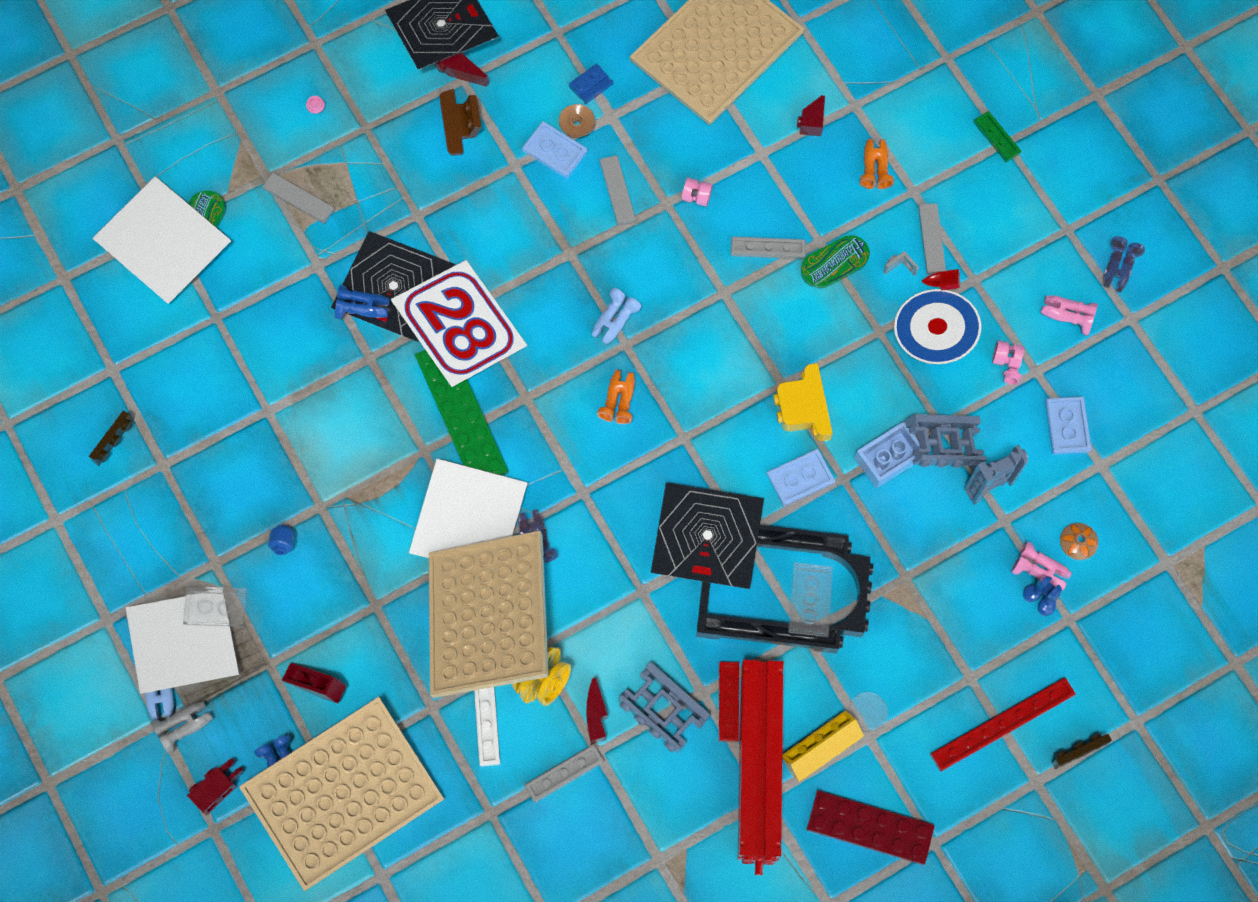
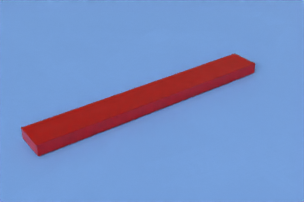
M1065 677L931 753L930 756L939 771L942 772L1072 698L1076 693Z

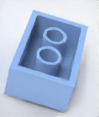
M905 422L900 423L856 452L855 460L876 489L914 465L912 460L916 456H913V452L919 449L920 445L915 435L909 434L910 429L906 428Z

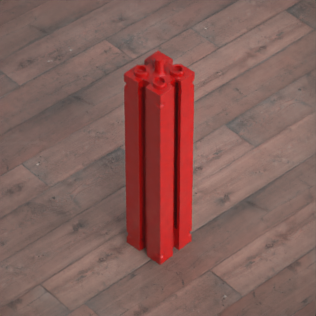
M743 660L741 666L737 860H742V864H754L755 861V875L757 876L763 875V865H774L781 858L784 661L759 662V660Z

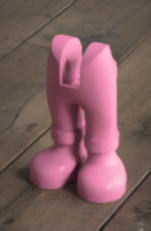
M1059 296L1045 297L1044 303L1048 306L1042 307L1041 314L1057 321L1070 322L1075 325L1079 324L1082 327V334L1089 335L1098 304L1090 303L1084 305L1083 302Z
M1026 541L1019 553L1020 557L1014 563L1011 572L1018 575L1023 571H1027L1028 574L1036 577L1038 580L1045 576L1052 577L1053 579L1050 583L1055 587L1059 584L1062 590H1064L1066 583L1055 577L1054 574L1056 573L1063 578H1070L1072 573L1064 565L1049 558L1044 553L1037 552L1033 544ZM1027 559L1034 560L1033 562H1035V563H1037V564H1040L1041 566L1045 567L1047 570H1044V569L1038 567V565H1036V564H1034V563H1031V562L1028 561Z

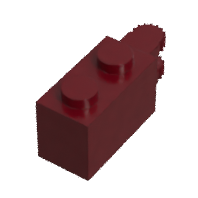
M233 758L229 759L220 768L210 769L204 775L205 779L200 783H195L189 789L190 793L186 795L206 816L237 788L233 782L244 770L239 767L229 777L224 774L235 764Z

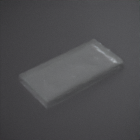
M794 562L789 633L828 637L833 567Z

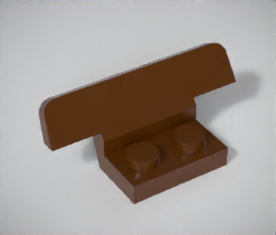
M454 89L442 92L439 97L447 151L450 155L455 156L463 154L462 139L475 138L481 129L477 96L469 95L466 102L456 104Z

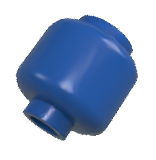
M286 525L276 526L270 532L268 547L277 555L289 553L294 546V531Z

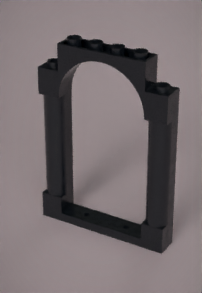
M760 525L757 547L822 554V557L833 559L843 565L852 575L857 588V604L854 611L846 620L830 627H812L707 614L710 583L702 581L696 637L717 640L726 638L811 648L813 651L837 654L839 648L843 647L844 637L840 635L862 637L864 632H868L869 620H866V613L870 611V601H867V595L871 594L872 582H869V575L873 573V563H870L871 557L850 555L852 542H848L849 535Z

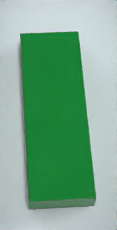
M989 111L974 119L973 123L1006 163L1021 154L1020 148Z

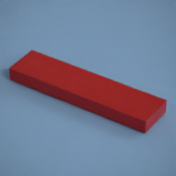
M719 662V742H739V662Z

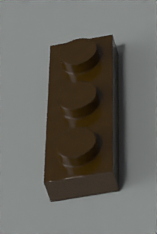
M124 410L121 412L88 456L93 463L98 466L102 462L104 463L108 459L113 447L120 443L122 435L130 430L134 420L129 413Z
M1099 733L1090 738L1091 742L1087 744L1081 742L1073 746L1074 750L1069 753L1064 750L1056 754V759L1051 762L1055 770L1107 745L1112 741L1109 734L1102 736Z

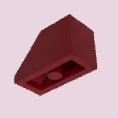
M821 95L802 110L801 116H798L797 127H800L801 135L821 136L825 95Z

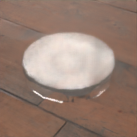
M860 693L852 699L848 706V713L857 720L863 732L876 731L887 720V705L875 693Z

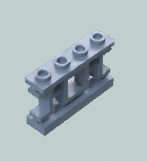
M915 414L905 420L906 428H911L909 434H918L920 448L913 452V456H916L912 460L913 464L920 465L921 467L931 465L946 467L953 465L954 468L963 466L976 468L978 464L987 460L986 456H982L984 450H975L973 436L980 432V428H977L981 424L980 416ZM927 429H932L930 431L931 438H928ZM959 430H964L962 432L963 439H961ZM941 435H950L952 449H943ZM930 445H933L934 455H927L931 453ZM962 446H965L966 456H961L963 454Z
M1017 445L1009 456L995 463L991 462L989 466L986 465L985 461L977 465L964 488L973 505L981 502L988 491L1000 485L1002 487L1006 482L1009 486L1014 485L1028 463L1026 451Z
M650 662L640 674V678L646 683L635 695L626 689L619 696V706L628 713L630 711L635 715L634 719L641 726L645 724L650 729L649 733L656 739L660 737L665 742L664 746L673 753L675 751L679 753L687 743L680 737L691 723L700 729L710 719L711 715ZM655 680L668 693L661 689L656 696H653L647 689ZM641 696H643L649 702V704L643 709V712L647 714L648 717L644 715L637 707H635L628 699L635 703ZM661 697L675 708V711L665 722L650 710ZM679 703L693 714L685 723L677 717L683 710ZM671 722L678 727L679 730L673 736L678 744L657 725L663 730Z

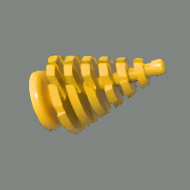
M547 647L548 677L512 684L514 690L520 694L523 702L527 704L538 698L542 705L547 706L560 695L571 673V666L567 662H559L561 659V649Z

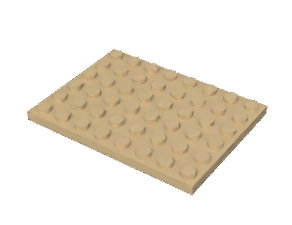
M688 0L630 56V61L710 126L804 33L805 29L769 0Z
M541 531L429 553L430 695L432 698L548 677L543 536Z
M379 697L239 786L304 891L444 800Z

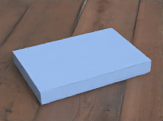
M544 121L522 147L523 152L565 178L570 176L588 152L586 147Z
M1084 397L1046 399L1045 405L1052 454L1091 452Z
M818 449L766 473L783 507L835 484V480Z

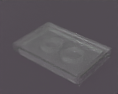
M187 586L183 625L244 627L247 589Z

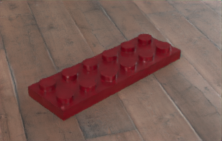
M817 790L806 831L924 866L935 825Z

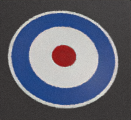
M933 289L915 294L900 307L895 318L894 330L898 343L911 357L925 363L946 364L961 359L975 347L981 334V320L974 305L962 295L949 290Z

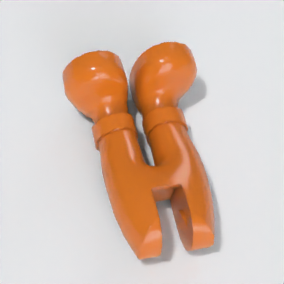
M867 139L864 148L865 169L864 174L860 177V185L867 189L875 187L876 178L874 174L875 161H877V188H889L894 184V178L888 174V147L886 140L880 139L879 148H874L873 139Z
M616 369L608 386L606 407H600L597 410V416L605 421L612 422L619 393H621L615 422L618 424H629L632 421V414L628 410L634 392L635 376L633 372H628L626 382L620 381L621 370Z

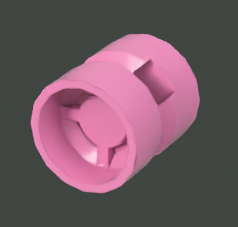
M687 177L682 201L690 203L696 201L697 205L707 207L713 184L704 181L698 183V180ZM694 189H698L697 195L693 194Z
M998 340L992 364L1001 366L1007 364V367L1018 370L1022 362L1024 346L1017 344L1010 346L1009 342Z

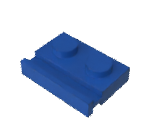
M596 63L570 82L569 87L586 105L611 87L613 80Z

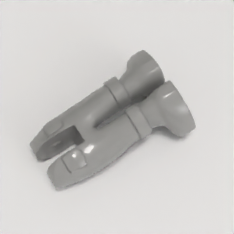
M204 701L181 709L172 716H168L165 721L153 720L150 722L167 754L174 751V742L176 740L179 741L183 737L193 734L213 719L211 713H206L197 719L195 718V714L206 708ZM184 721H187L182 726L172 730V732L164 734L168 729H172L176 725Z

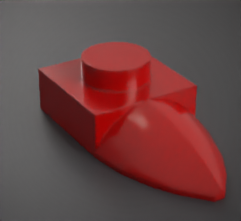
M959 269L937 272L924 278L922 283L928 286L941 287V290L960 288Z

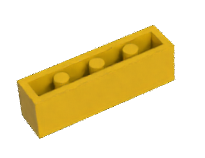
M845 710L784 753L782 758L789 772L800 782L849 746L856 743L864 735L857 720Z

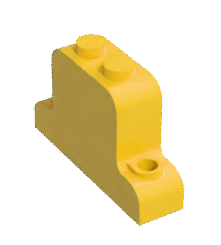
M818 363L809 364L804 372H801V380L781 383L777 388L776 394H773L774 405L778 406L779 411L776 412L777 421L781 423L785 431L812 429L813 436L817 440L828 441L831 440L833 433Z

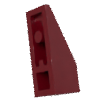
M462 53L435 63L437 70L441 73L444 72L447 76L485 87L489 85L488 75Z
M293 663L289 664L282 678V681L336 704L339 703L347 687L335 677Z

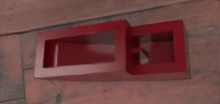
M596 677L591 680L586 706L587 730L591 745L606 740V734L601 721L608 719Z

